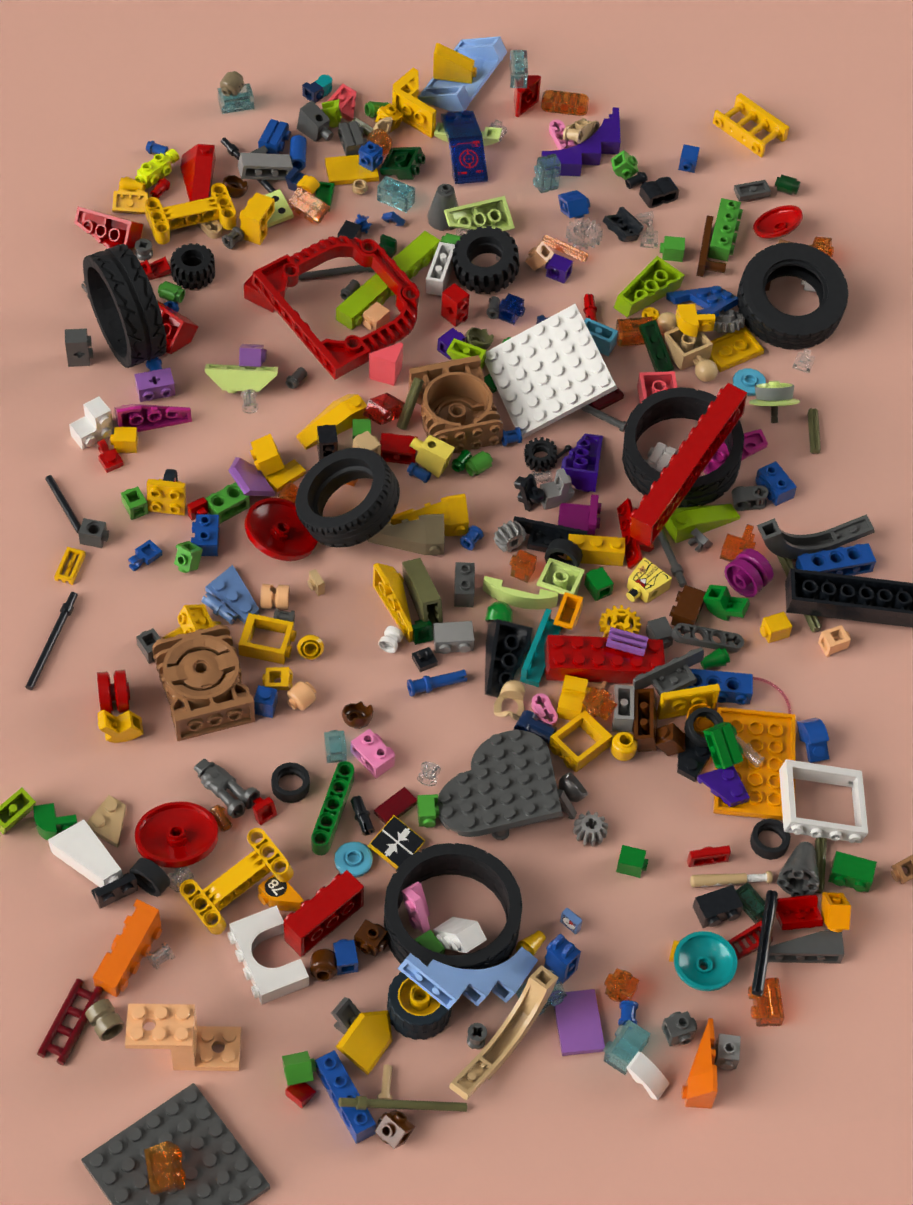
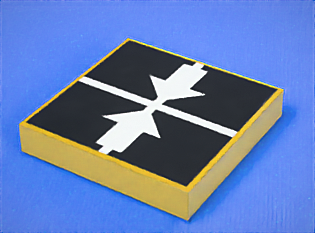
M393 815L369 843L368 847L397 869L405 859L422 847L425 840Z

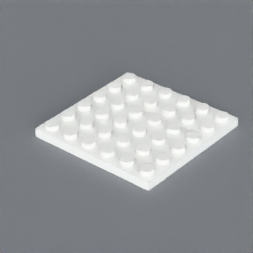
M576 304L486 351L484 362L514 427H519L521 430L522 439L618 389Z

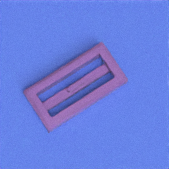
M611 627L606 646L644 657L648 637Z

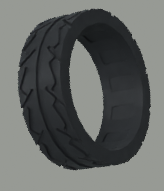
M120 244L105 249V251H99L86 256L83 260V273L90 303L102 334L117 360L125 368H130L144 363L145 360L149 361L164 355L167 348V340L161 311L149 279L132 250L125 244Z
M693 388L668 389V391L662 390L651 394L641 401L642 403L638 404L630 413L626 422L627 425L625 426L622 460L627 477L640 493L648 495L652 483L660 478V472L652 468L642 458L637 449L636 443L642 433L652 425L668 419L686 418L698 421L702 414L707 413L710 402L717 399L716 396L702 390L697 391ZM740 420L724 441L729 451V456L725 462L709 474L700 476L677 508L703 506L714 502L723 496L724 492H727L735 483L738 471L740 470L744 446V433Z
M446 843L424 848L421 850L422 852H416L403 861L396 869L397 873L392 875L387 886L384 904V928L387 931L388 945L400 964L410 953L419 958L426 966L434 959L452 967L473 970L494 967L510 958L509 955L513 953L518 941L522 898L520 888L514 876L501 860L485 850L472 845ZM461 875L484 884L496 895L505 911L506 924L493 942L474 953L445 955L433 952L416 942L403 927L398 913L404 899L401 891L416 882L421 883L435 876Z

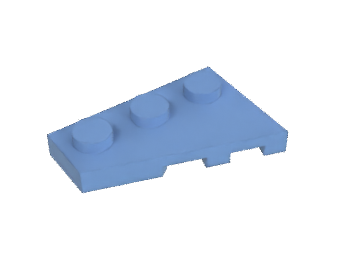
M233 565L205 587L207 593H211L220 602H225L229 609L237 613L238 619L244 624L248 613L256 615L260 613L259 607Z

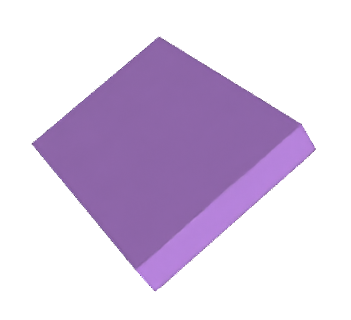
M595 989L553 993L552 999L562 1056L605 1052Z

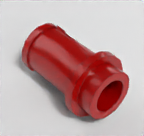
M165 178L159 179L156 187L150 192L152 197L159 199L165 191L170 189V182Z

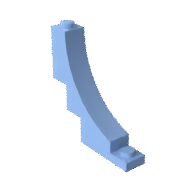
M521 947L509 960L502 964L486 969L473 970L452 967L434 959L426 966L419 958L410 953L397 969L449 1010L461 994L476 1006L488 996L490 991L507 1003L520 988L538 959Z

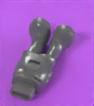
M203 759L194 767L198 777L201 779V784L225 803L228 807L227 812L232 818L242 816L245 812V807L247 809L254 806L253 800L260 796V791L254 787L244 790L236 783V779L214 762ZM229 789L239 800H235L226 790Z

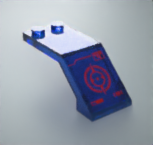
M465 110L441 114V121L449 141L454 183L487 182L488 175L483 137L474 112Z

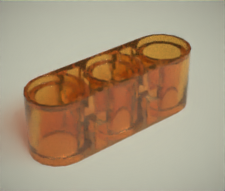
M555 90L543 92L541 108L546 112L584 116L588 112L589 97L585 94Z

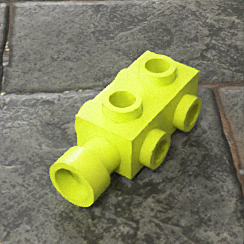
M170 149L165 155L162 153L155 154L151 161L143 163L141 168L137 170L135 180L145 183L146 188L149 189L157 184L159 179L168 176L172 172L171 163L174 164L180 159L179 154L174 149Z

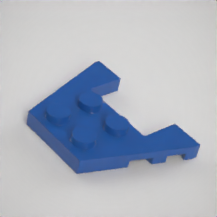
M720 286L666 293V299L673 304L691 300L704 308L698 310L697 315L715 314L716 318L722 310L726 312L738 305V297L722 289Z

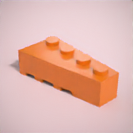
M136 899L133 905L136 909L132 917L127 915L123 922L125 924L123 933L121 935L117 934L113 940L112 952L106 953L93 976L95 987L99 986L103 991L115 997L121 991H125L129 983L128 979L138 971L141 959L149 954L151 944L162 933L159 909Z

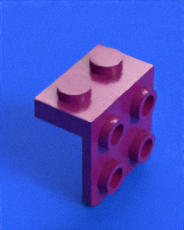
M591 494L590 505L561 503L558 525L588 531L587 535L595 536V530L600 527V518L597 517V514L601 513L602 503H598L599 495Z

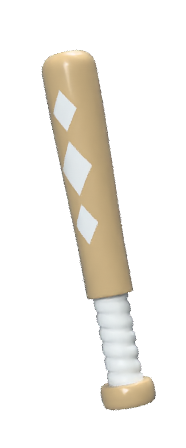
M766 871L765 874H701L690 877L692 887L747 884V882L760 881L770 884L773 882L771 871Z

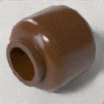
M319 949L312 954L310 972L313 977L319 981H328L336 976L337 963L335 952L329 949Z

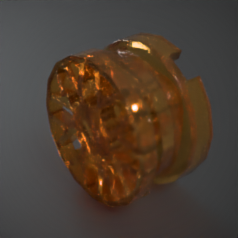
M382 129L371 131L367 137V142L371 141L383 148L382 155L387 154L392 148L391 137Z

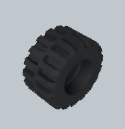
M189 243V245L184 244L181 245V248H176V252H173L171 257V271L174 282H177L179 286L182 285L185 289L190 288V290L208 286V283H211L215 277V260L211 250L207 249L204 245L200 246L198 243L195 245Z

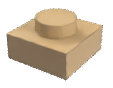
M317 570L309 571L307 583L311 591L314 590L317 596L325 594V582Z

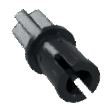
M354 796L350 801L355 812L354 818L359 822L362 834L364 836L370 835L369 830L371 833L375 832L369 817L370 812L366 810L362 797Z

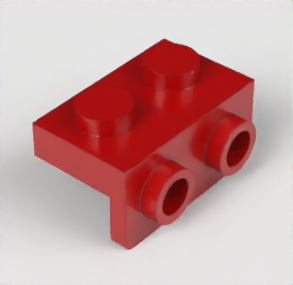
M817 895L778 898L775 915L781 929L793 930L823 926V918L817 907Z

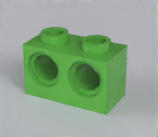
M236 482L205 498L208 503L209 514L219 515V524L250 508L249 495H244Z

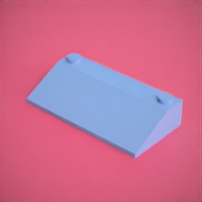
M500 36L462 39L455 47L454 51L475 60L474 67L477 68L476 77H473L472 84L432 78L418 96V99L450 112L465 111L507 54Z

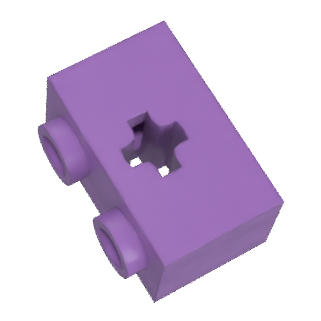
M242 344L239 349V366L261 367L267 358V349H263L264 345Z
M170 368L134 374L140 402L175 396V384Z

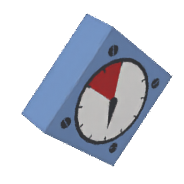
M566 908L561 914L560 922L574 934H577L581 930L582 919L569 908Z

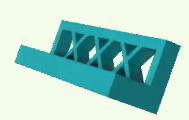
M546 608L521 670L520 682L539 687L546 670L544 647L547 636L560 635L562 627L553 625L554 620L550 619L552 612L550 609Z

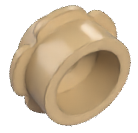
M362 179L355 180L352 185V191L358 195L365 194L368 191L367 183Z

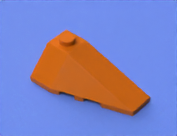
M713 1018L708 1019L686 1085H682L681 1097L685 1099V1107L711 1109L718 1092L717 1065H714L716 1049H711V1047H714L715 1040Z

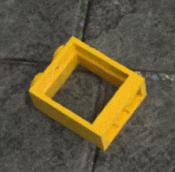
M248 613L238 644L239 655L284 665L286 657L290 658L292 646L290 645L291 642H295L297 631L294 630V622ZM260 628L284 633L285 636L281 649L251 643L255 629Z
M584 710L550 736L549 748L553 754L558 755L568 768L578 772L611 746L612 735ZM578 727H581L596 743L577 756L561 740Z

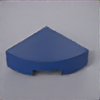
M395 212L383 213L381 218L387 223L389 221L397 223L396 226H403L405 220Z

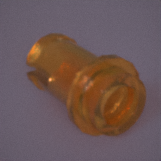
M215 805L210 809V813L215 817L221 832H225L233 826L225 814L224 807Z

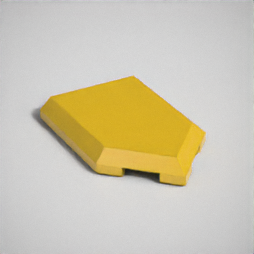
M389 1011L359 1013L335 1046L366 1075H369L393 1041Z

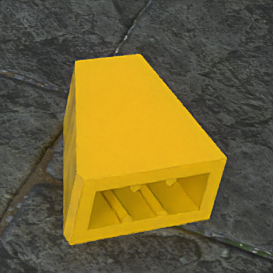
M436 43L433 53V79L472 84L473 77H476L477 68L474 67L475 60L440 43Z

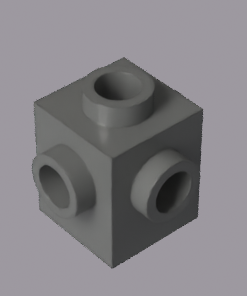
M688 1011L683 1013L675 1012L668 1018H664L662 1030L669 1046L679 1043L685 1045L694 1039L697 1024L695 1019L690 1017Z

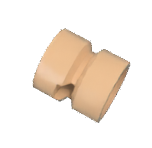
M262 584L261 609L276 607L279 610H288L290 586L278 585L274 587L273 584Z

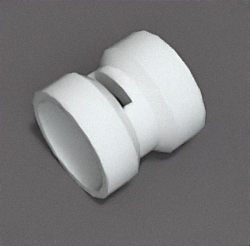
M388 626L378 645L385 652L395 653L398 643L402 641L404 634L399 628Z

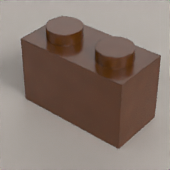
M687 585L684 586L682 592L678 591L675 602H678L677 606H672L669 615L672 617L671 625L676 626L679 623L695 625L703 607V597L706 592Z

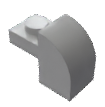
M564 468L556 471L553 482L540 484V488L545 494V497L541 500L544 510L560 506L561 503L568 502L575 493L571 486V478L566 474Z

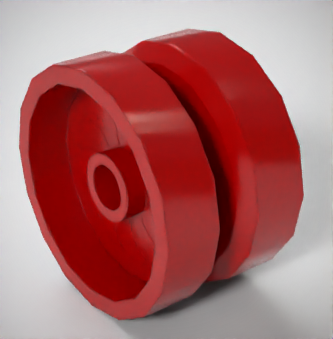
M115 670L114 683H111L110 674L107 671L97 672L100 710L113 714V702H116L119 714L130 710V689L126 678V671Z

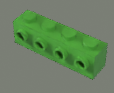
M721 198L708 258L728 262L729 255H733L735 245H732V243H736L738 234L734 232L739 230L740 221H737V219L741 220L743 209H740L741 202Z

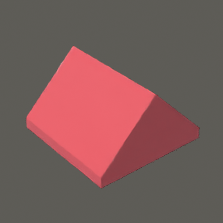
M402 342L369 353V378L371 380L395 385L403 363Z

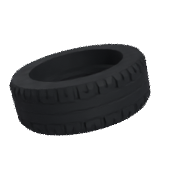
M365 448L339 450L321 459L304 476L296 495V513L312 537L321 544L330 547L354 546L372 538L390 521L399 501V482L385 460L378 453ZM356 479H373L369 493L357 507L340 516L323 517L324 507L337 489Z

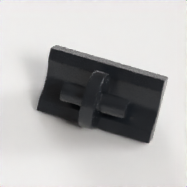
M529 474L526 478L519 476L514 482L515 488L520 490L517 496L518 501L524 503L525 510L527 511L532 509L534 503H540L545 497L544 491L541 488H537L535 477L532 474Z

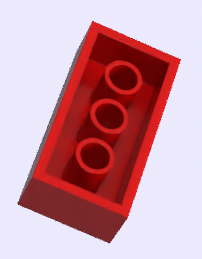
M348 870L342 874H337L327 887H321L317 891L316 896L311 900L307 899L302 903L300 909L286 916L284 919V941L300 957L304 956L364 906V886Z

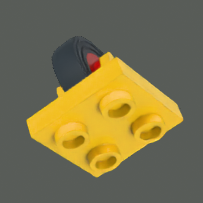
M167 469L163 479H148V511L185 516L186 486L185 483L178 481L176 470Z

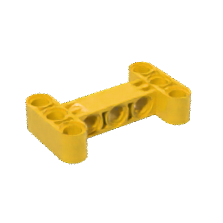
M215 183L211 186V197L162 208L158 198L150 197L145 200L146 218L154 239L158 244L170 242V230L218 219L226 230H232L237 225L235 207L226 186L222 183Z
M253 828L247 835V840L254 851L202 890L197 882L192 879L185 880L180 885L181 895L212 934H220L226 928V921L219 911L271 872L280 882H288L294 875L288 860L261 828ZM262 838L260 842L255 843L257 839ZM274 852L273 856L267 858L269 853ZM286 867L283 872H278L280 868ZM195 889L192 894L188 895L190 890ZM203 904H207L204 909L199 910ZM218 919L216 924L211 925L213 920Z

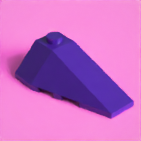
M585 433L577 442L576 447L569 451V455L562 459L561 469L564 468L566 474L571 478L572 485L577 490L584 492H595L603 440L601 435Z

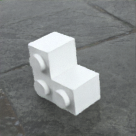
M99 396L83 404L84 417L69 424L71 437L82 450L114 434L111 410Z

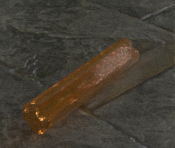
M547 234L542 238L547 246L582 262H586L589 254L581 249Z

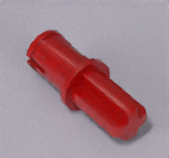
M585 294V308L583 312L586 314V318L597 322V307L595 306L593 294Z

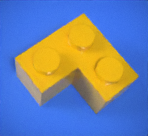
M256 192L248 200L247 206L241 210L239 219H241L240 229L244 233V240L261 245L268 234L267 222L275 211L274 198Z

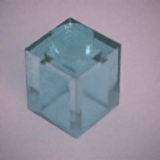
M332 730L324 732L327 763L347 761L344 731Z

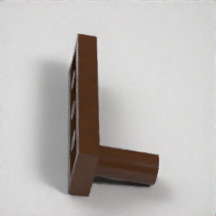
M708 215L706 217L696 275L699 277H703L704 270L725 274L727 264L706 260L713 216Z

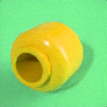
M623 731L613 737L611 753L617 760L628 761L635 756L638 742L634 740V735Z

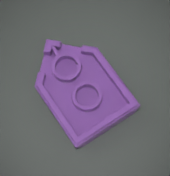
M239 457L235 458L228 471L244 495L275 496L274 490L261 471L257 470L256 466Z

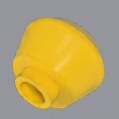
M308 634L299 640L297 650L301 657L313 660L322 655L324 644L316 635Z

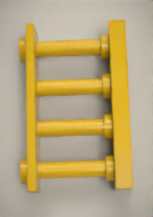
M742 93L736 96L734 108L725 114L718 110L714 113L713 124L760 157L764 156L766 144L775 137L782 142L787 139L789 126ZM738 112L745 115L737 123L730 119ZM751 120L758 124L750 131L742 127ZM762 129L770 133L762 140L754 136Z

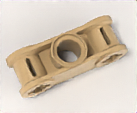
M586 118L575 121L565 127L563 139L565 141L573 140L580 144L596 133L599 129V122L587 121Z

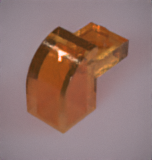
M747 524L742 538L727 533L720 559L731 562L744 549L754 550L756 542H753L755 534H752L754 526Z

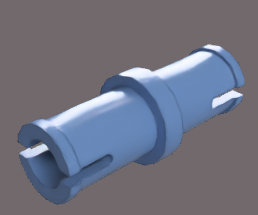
M209 592L205 594L207 598L203 596L201 602L211 608L215 615H220L229 624L234 623L233 619L237 620L238 614L229 609L225 602H220Z

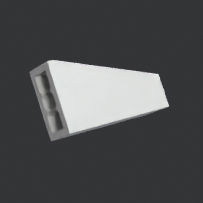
M84 819L48 839L51 852L56 857L100 888L123 877L119 865Z

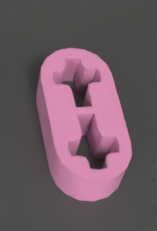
M545 694L534 695L531 704L533 712L539 720L555 727L558 715L550 699ZM538 701H540V703H544L543 708L540 704H537ZM546 714L549 719H552V721L549 722L548 719L545 720Z

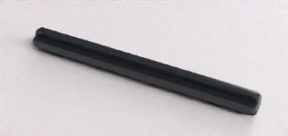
M768 890L766 893L751 992L754 996L757 995L759 997L763 995L778 896V893L772 890Z

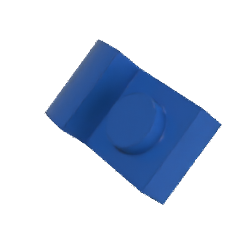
M811 718L797 721L799 739L805 742L808 762L813 763L829 759L827 746L829 736L822 720Z

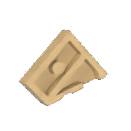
M108 795L87 821V824L96 836L117 848L120 845L126 804Z

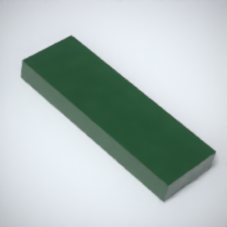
M653 320L639 325V330L655 372L674 370L657 321Z

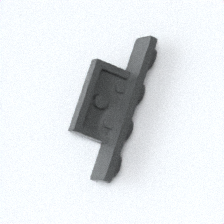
M702 647L693 649L679 658H673L662 666H656L645 674H639L633 679L634 690L644 689L653 685L661 697V693L682 690L695 684L696 677L689 667L704 660V650Z

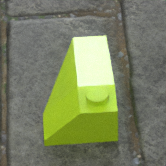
M732 504L682 507L675 510L664 527L676 544L694 537L691 532L695 528L701 533H705L739 520L740 516Z

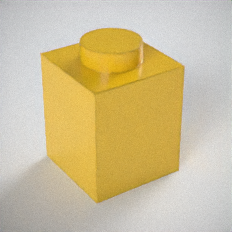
M114 427V434L110 436V444L114 445L118 453H137V427Z
M785 612L764 617L760 626L761 635L766 638L768 643L788 638L792 629V625Z

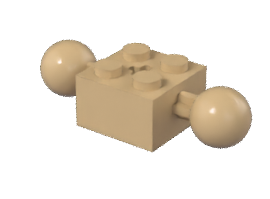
M662 313L657 319V324L660 332L664 334L663 340L673 362L680 370L695 365V374L700 381L710 382L714 380L717 376L718 368L712 360H709L713 347L712 342L703 331L698 332L697 337L685 335L679 330L674 313Z

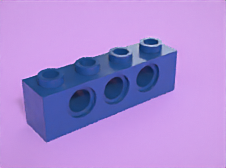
M869 543L856 544L850 547H839L828 551L822 550L817 553L802 554L797 557L795 569L853 576L873 572L876 559Z
M690 669L696 677V683L693 684L694 686L684 689L719 684L720 693L717 702L737 703L739 705L750 704L753 695V674Z
M335 1050L316 1059V1073L355 1143L357 1144L375 1135L376 1123L367 1108L366 1110H356L355 1107H339V1098H356L360 1094Z

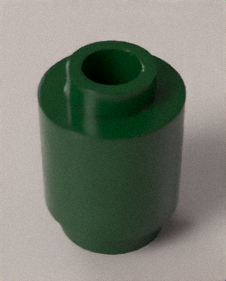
M782 174L781 177H777L775 187H777V191L797 195L801 182L797 181L796 178Z

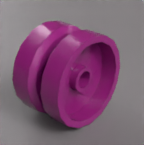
M744 549L734 560L725 566L724 570L725 577L730 586L745 597H754L773 580L774 576L773 568L769 561L753 549Z

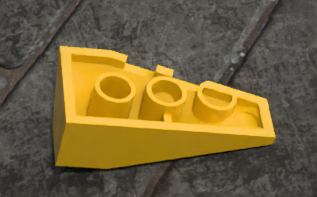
M347 394L327 406L296 435V438L307 450L317 445V426L336 425L338 435L352 428L353 419H368V406L358 394Z
M465 494L446 496L441 498V502L432 505L429 502L424 504L425 507L421 509H409L397 513L391 518V524L395 525L402 523L404 519L409 521L417 520L421 515L444 514V536H461L467 534L469 529Z
M375 563L373 564V587L410 643L413 638V629L403 586V577L401 573H397L394 567Z

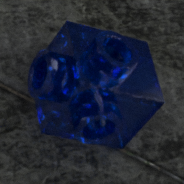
M508 293L506 298L502 299L499 304L498 319L514 325L518 318L524 315V299Z

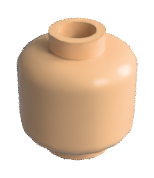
M299 681L288 690L287 697L289 700H287V703L292 709L295 710L297 708L303 711L316 700V690L309 682Z

